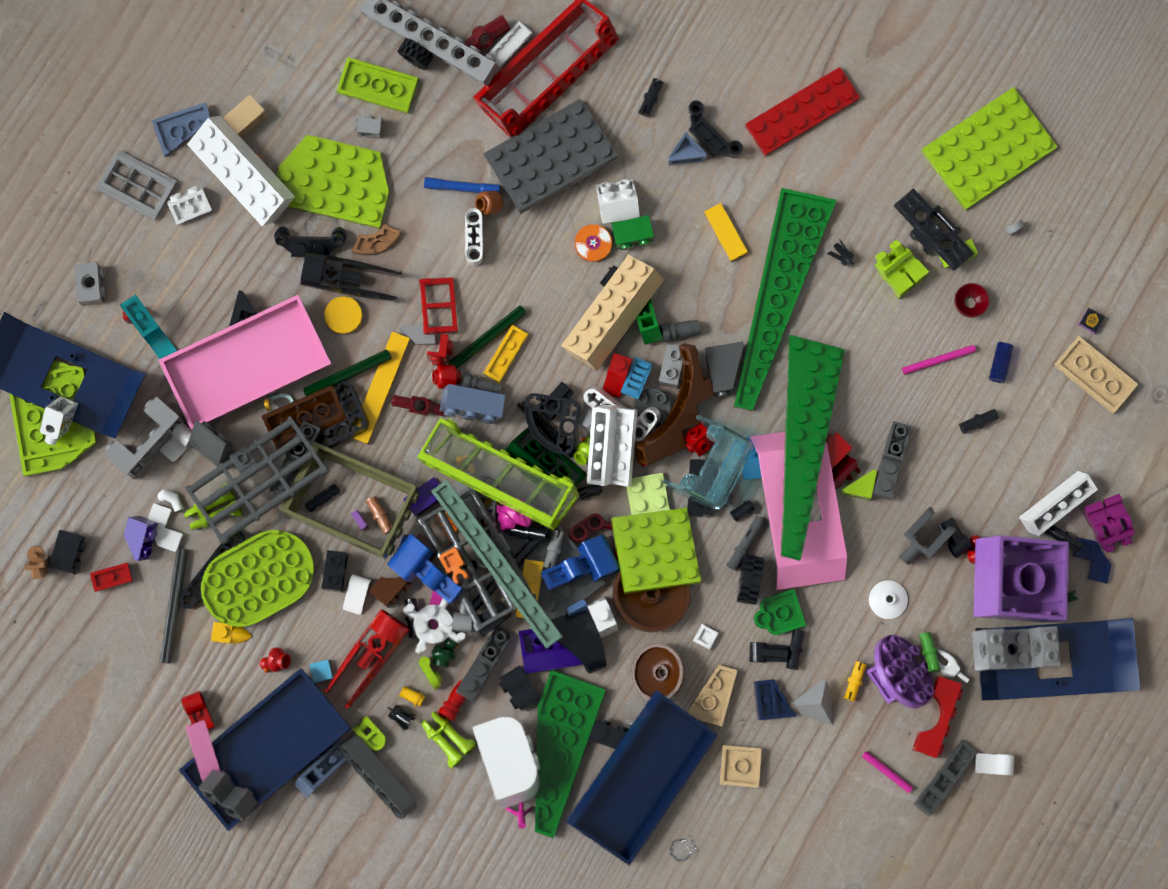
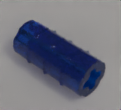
M1005 342L997 343L989 375L990 381L1001 384L1005 383L1014 347L1012 344Z

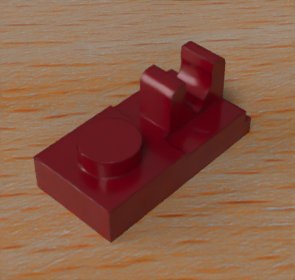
M846 455L832 469L835 490L842 485L845 479L853 480L850 475L853 470L858 474L860 473L856 459Z

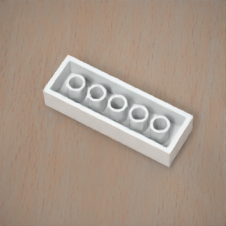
M221 116L208 118L187 144L262 226L274 223L295 198L290 190Z

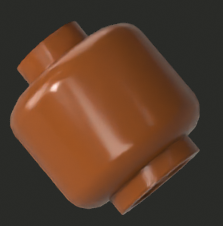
M495 190L480 192L475 200L476 209L484 216L499 214L504 204L501 194Z

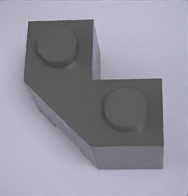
M212 770L199 786L200 791L208 801L214 805L218 802L219 805L224 807L226 814L244 821L258 803L253 797V792L246 787L240 788L235 786L230 780L231 776L228 773Z

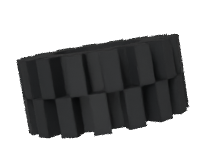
M406 38L397 50L403 59L422 70H426L434 58L430 51L409 38Z

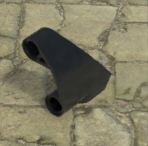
M585 610L569 617L563 615L551 620L563 636L557 642L574 654L583 663L585 670L589 674L607 666L601 637L588 611Z

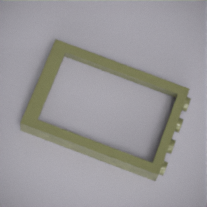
M313 442L312 448L321 461L324 458L408 494L382 549L303 515L297 511L311 483L296 492L294 497L290 496L283 501L279 510L287 517L386 560L387 556L393 553L395 547L393 544L396 538H400L403 532L402 526L404 522L408 521L411 516L413 504H416L419 500V489L411 483ZM315 458L301 466L291 486L320 467Z

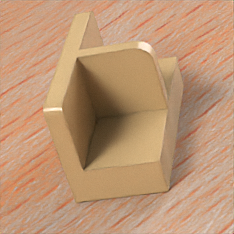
M248 95L226 114L223 119L242 138L261 122L267 114L254 98Z

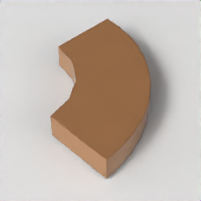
M384 224L375 234H359L352 253L359 255L382 253L397 242L402 232Z

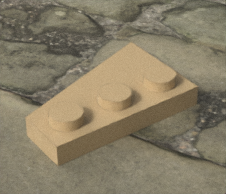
M718 665L687 712L699 721L722 727L737 670Z

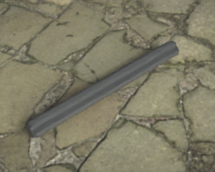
M186 549L176 550L160 656L161 663L169 664L172 659L180 606L179 598L182 592L187 559Z

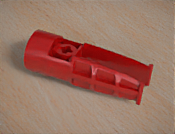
M380 609L352 647L327 689L324 690V693H328L333 689L361 649L366 647L367 649L356 663L359 667L366 670L376 655L379 659L345 705L346 709L351 708L352 704L386 664L410 629L393 615ZM371 629H373L376 634L369 638L368 644L363 642ZM380 638V643L382 644V646H378L376 648V643L374 642V640H378ZM389 641L394 645L389 650L387 655L384 656L379 652L387 648Z

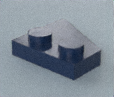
M774 679L753 682L758 721L796 717V713L788 705L787 699L780 692L779 686Z

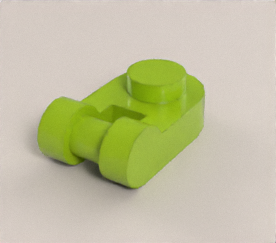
M423 656L419 660V666L433 689L437 690L441 687L440 682L443 680L437 671L433 673L429 666L430 659Z
M366 715L362 719L363 722L353 727L352 730L370 749L375 751L381 750L386 744V737ZM369 727L372 731L366 736L363 731Z

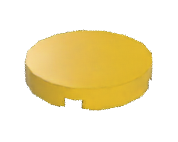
M345 296L336 297L331 300L324 312L325 322L329 329L342 335L357 330L363 317L359 304L354 299Z

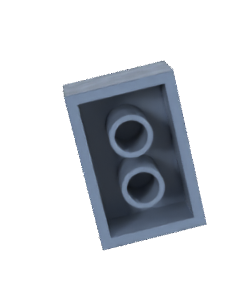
M448 384L443 389L439 411L444 412V415L449 417L461 415L465 420L473 421L474 418L482 419V423L493 424V422L502 418L505 395Z

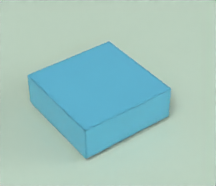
M329 660L309 664L314 683L333 678Z

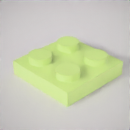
M663 473L632 478L631 486L626 487L631 515L670 510Z

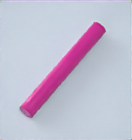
M864 752L862 758L907 793L912 790L913 787L869 752Z

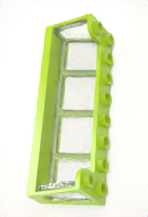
M439 419L417 456L422 464L552 530L557 527L580 495L576 490L577 487L574 486V482L567 477L558 478L552 474L548 476L539 467H530L521 458L517 457L514 459L505 450L500 449L498 451L489 442L484 441L482 443L473 434L467 433L466 435L462 433L461 429L456 427L457 423L453 420Z

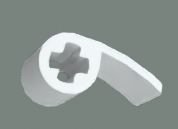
M181 422L171 434L173 436L160 449V452L169 460L175 462L189 448L190 444L188 442L192 430L184 422Z
M352 574L343 610L359 615L362 614L365 597L370 589L371 579Z
M977 753L975 771L976 773L1014 775V755Z

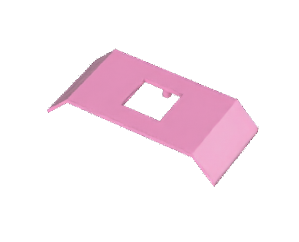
M785 432L750 436L749 438L758 453L776 556V590L845 580L847 553L827 442L825 443L816 486L819 500L818 506L820 507L822 520L809 522L802 557L798 561L781 556Z

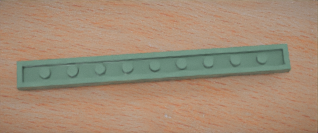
M446 479L431 491L544 646L548 649L563 637L450 482Z

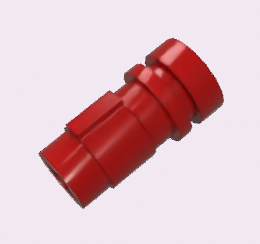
M462 680L458 681L447 701L443 702L444 706H441L438 710L439 714L452 722L455 721L457 718L456 714L460 713L459 709L466 701L465 697L456 693V689Z

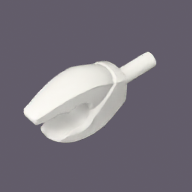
M937 649L938 654L948 661L946 666L939 663L941 667L940 672L953 678L957 675L967 683L970 679L959 671L961 667L958 661L948 652Z

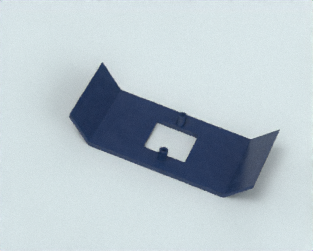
M4 312L0 319V389L45 409L46 406L60 396L43 389L44 381L56 356L87 369L73 399V402L78 403L72 421L116 439L146 374L129 369L31 326Z
M1133 618L1001 628H975V631L986 629L1017 630L1057 626L1058 642L1069 641L1072 677L1037 679L1036 668L979 671L982 701L1140 690ZM1011 644L1007 647L1010 655L1014 653V647Z

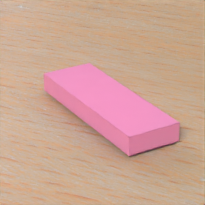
M204 720L185 727L202 782L212 770L220 772Z

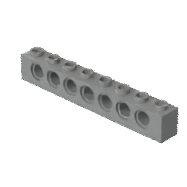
M387 0L364 1L359 10L364 16L404 39L414 40L417 44L419 43L426 50L430 51L435 57L488 87L499 68L495 63L496 59L488 54L486 56L479 54V49L472 45L467 47L464 45L465 42L456 36L453 39L448 36L449 32L443 28H434V24L425 18L423 21L420 20L415 12L411 10L406 12L402 9L403 6L396 1L392 3ZM387 7V11L384 14H380L381 9ZM403 16L402 20L396 23L397 17ZM414 25H418L417 30L411 32V28ZM429 34H434L431 40L426 41ZM448 42L449 47L442 50L443 44ZM464 51V57L458 59V54ZM480 60V65L473 68L474 62Z

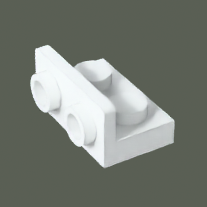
M194 186L187 190L188 193L183 195L177 193L170 196V200L167 203L176 224L212 211L203 187L198 188V186Z

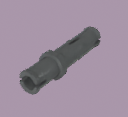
M755 516L740 544L734 548L735 552L727 563L730 569L737 571L743 561L744 554L749 555L748 551L766 523L765 520Z

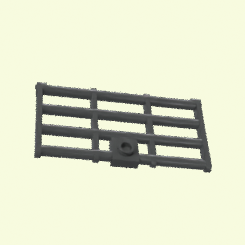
M291 416L287 417L288 420L257 440L256 438L253 440L254 443L248 447L243 446L229 456V460L224 463L221 462L216 469L191 486L187 485L185 487L217 535L220 543L225 544L229 541L230 537L255 520L259 521L261 516L290 496L294 497L296 492L321 475L325 476L329 473V469L322 463ZM293 426L298 436L268 456L262 446ZM304 442L309 452L281 471H278L273 462ZM257 449L264 456V459L258 463L251 454ZM312 458H315L320 467L289 487L284 477ZM234 465L241 473L235 479H233L228 471ZM270 465L275 475L244 495L238 485ZM224 472L230 482L199 502L194 492ZM278 481H281L286 490L255 511L249 501ZM235 488L241 498L210 518L205 508ZM246 504L252 514L221 534L215 524Z
M471 489L460 495L462 500L470 496L472 497L487 525L484 530L491 532L493 536L492 541L536 599L537 596L532 593L516 564L518 561L510 553L512 550L504 535L498 531L497 523L492 520L478 492ZM441 506L426 516L419 518L417 523L419 527L423 528L436 553L435 557L437 560H440L438 556L454 547L458 548L466 564L464 566L473 581L465 587L461 583L458 584L464 589L459 597L474 624V630L480 632L490 624L517 610V608L491 572L481 578L479 577L463 547L469 542L466 539L460 542L444 512V508ZM435 516L439 517L454 545L443 551L428 523V520ZM453 572L447 574L453 580ZM491 577L495 580L509 606L508 609L501 613L496 609L482 583ZM475 586L492 618L483 623L466 594V591Z

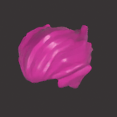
M503 504L497 505L496 510L499 515L497 518L502 531L515 528V524L529 527L533 521Z

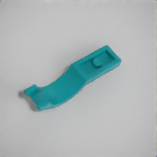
M136 294L120 304V307L150 345L159 360L177 352Z

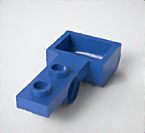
M411 533L387 565L410 583L417 576L426 586L452 605L464 589L429 560L435 552Z
M603 534L583 542L577 548L581 556L568 558L562 563L542 571L540 574L548 590L588 574L596 582L620 571L619 562L605 535Z

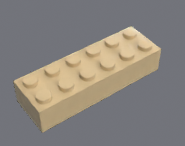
M628 255L561 346L571 357L597 371L664 279L655 268Z

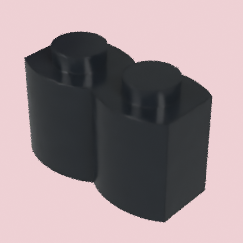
M520 666L515 667L500 677L502 682L499 685L504 693L509 692L512 699L509 701L515 710L519 708L520 711H523L541 699Z

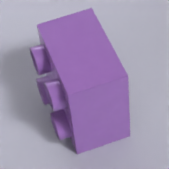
M1010 536L976 539L974 617L1040 623L1067 621L1069 542Z

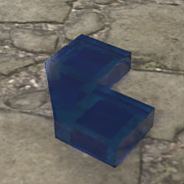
M1077 537L1076 539L1083 546L1078 553L1073 551L1072 556L1091 561L1087 580L1107 584L1111 563L1105 557L1096 541Z

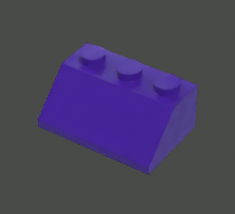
M533 629L519 631L525 674L583 665L574 654L558 642L547 649Z

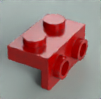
M441 334L439 352L427 351V358L429 362H432V365L448 364L449 355L453 354L454 347L449 334Z

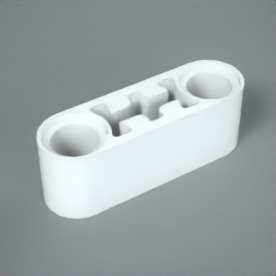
M476 208L469 209L465 214V252L467 262L471 266H478L483 262L482 213ZM472 215H476L479 217V220L473 223L469 221V218ZM472 229H476V245H473ZM473 252L480 254L476 260L471 259L469 256Z

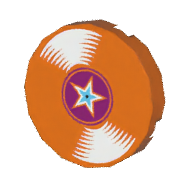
M587 225L579 230L575 237L576 252L583 260L599 262L604 260L611 251V235L600 225Z

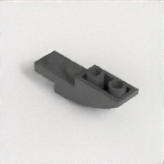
M303 421L299 428L312 446L313 442H316L321 428L306 421ZM304 442L286 453V458L279 471L309 452ZM301 466L284 477L289 487L293 484ZM278 481L269 489L270 492L276 495H280L286 490L281 481Z
M896 421L892 422L872 495L888 500L892 499L912 426Z
M499 626L493 630L477 655L476 660L456 689V693L473 702L513 637L511 633Z

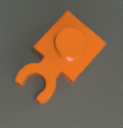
M457 547L438 556L447 574L453 572V581L456 584H460L458 579L460 574H463L465 579L469 578L468 573L461 568L466 564Z

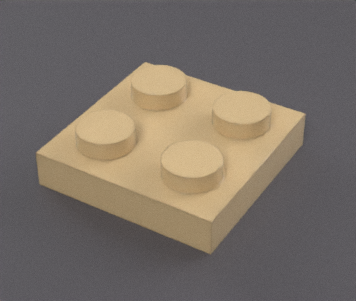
M722 745L719 784L759 788L762 748Z

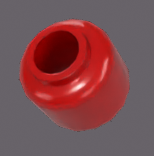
M438 365L436 369H433L432 382L436 384L438 389H444L448 384L457 385V383L461 382V372L457 371L455 365Z

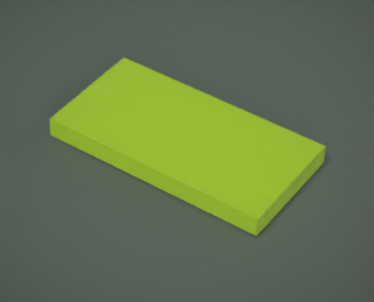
M347 57L336 92L340 95L409 114L419 77Z

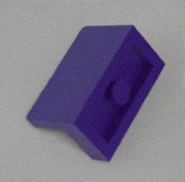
M435 478L430 479L418 488L420 493L419 500L411 508L416 518L439 502L431 492L440 485Z

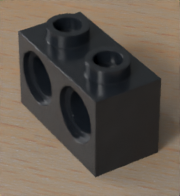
M327 550L321 589L343 593L349 556L346 552Z

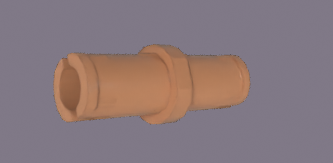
M377 496L366 500V504L374 515V521L378 522L384 535L389 534L393 525L387 517V511L383 510Z

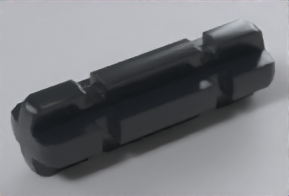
M332 484L328 487V490L325 489L313 497V500L310 499L306 502L305 507L309 512L317 509V506L320 507L330 500L331 496H336L340 493L338 486Z

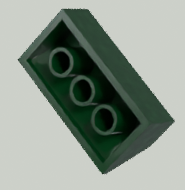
M529 427L513 439L505 450L510 454V457L514 459L517 457L527 462L526 465L530 467L537 466L548 476L552 474L558 478L567 477L571 479L575 487H578L587 476L583 470L565 455L555 453L541 445L532 435ZM517 469L536 487L541 483V480ZM546 484L541 490L557 505L565 492L549 484Z

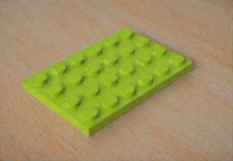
M1012 87L922 148L921 151L966 211L1054 151L1057 145L1015 88Z

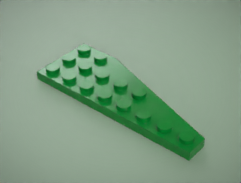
M552 670L538 704L537 759L541 769L537 770L540 786L536 793L535 832L550 838H554L606 689Z

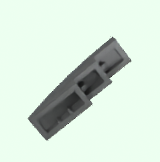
M961 740L913 805L927 816L932 815L941 800L945 798L952 786L959 780L977 754V751Z

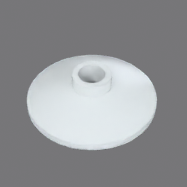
M890 580L882 581L871 590L869 604L877 616L884 619H893L905 611L908 604V596L905 589L899 583ZM887 596H891L893 598V601L891 603H888L886 601Z

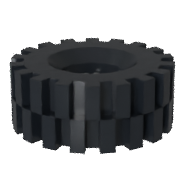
M744 554L738 583L737 602L751 605L757 604L763 575L764 557Z

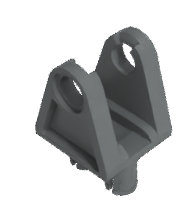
M929 507L903 534L911 541V545L899 556L907 565L922 552L931 558L956 531L954 527L949 526L930 547L927 545L923 547L916 541L918 538L916 533L934 515L935 512L932 507Z

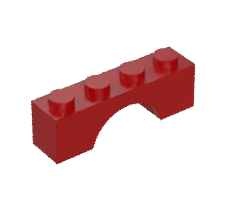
M941 676L936 678L932 697L939 705L940 717L932 729L917 733L912 751L931 758H937L938 755L941 756L944 749L943 739L944 737L947 738L951 728L948 726L950 718H954L957 708H955L956 701L961 699L963 689H961L962 684Z

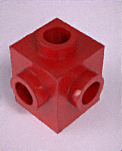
M701 422L684 435L687 450L691 454L694 452L699 457L717 444L711 432Z

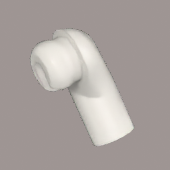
M163 489L158 493V499L161 502H171L175 512L184 510L180 497L176 492Z

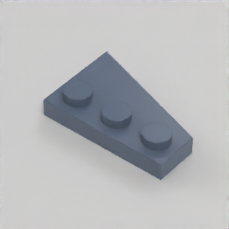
M206 102L152 120L165 157L195 135L205 121L211 117Z

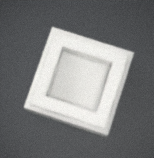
M701 624L693 642L710 650L719 633Z

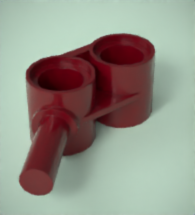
M593 513L574 525L569 531V537L574 542H581L599 529L613 530L612 524L609 521H605L600 514ZM595 517L599 520L597 528L590 526V518ZM575 528H580L583 531L582 538L574 536L573 531Z

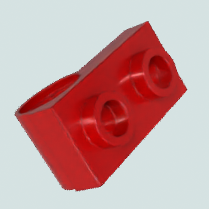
M201 691L181 698L183 708L189 716L191 724L204 720L207 730L215 727Z

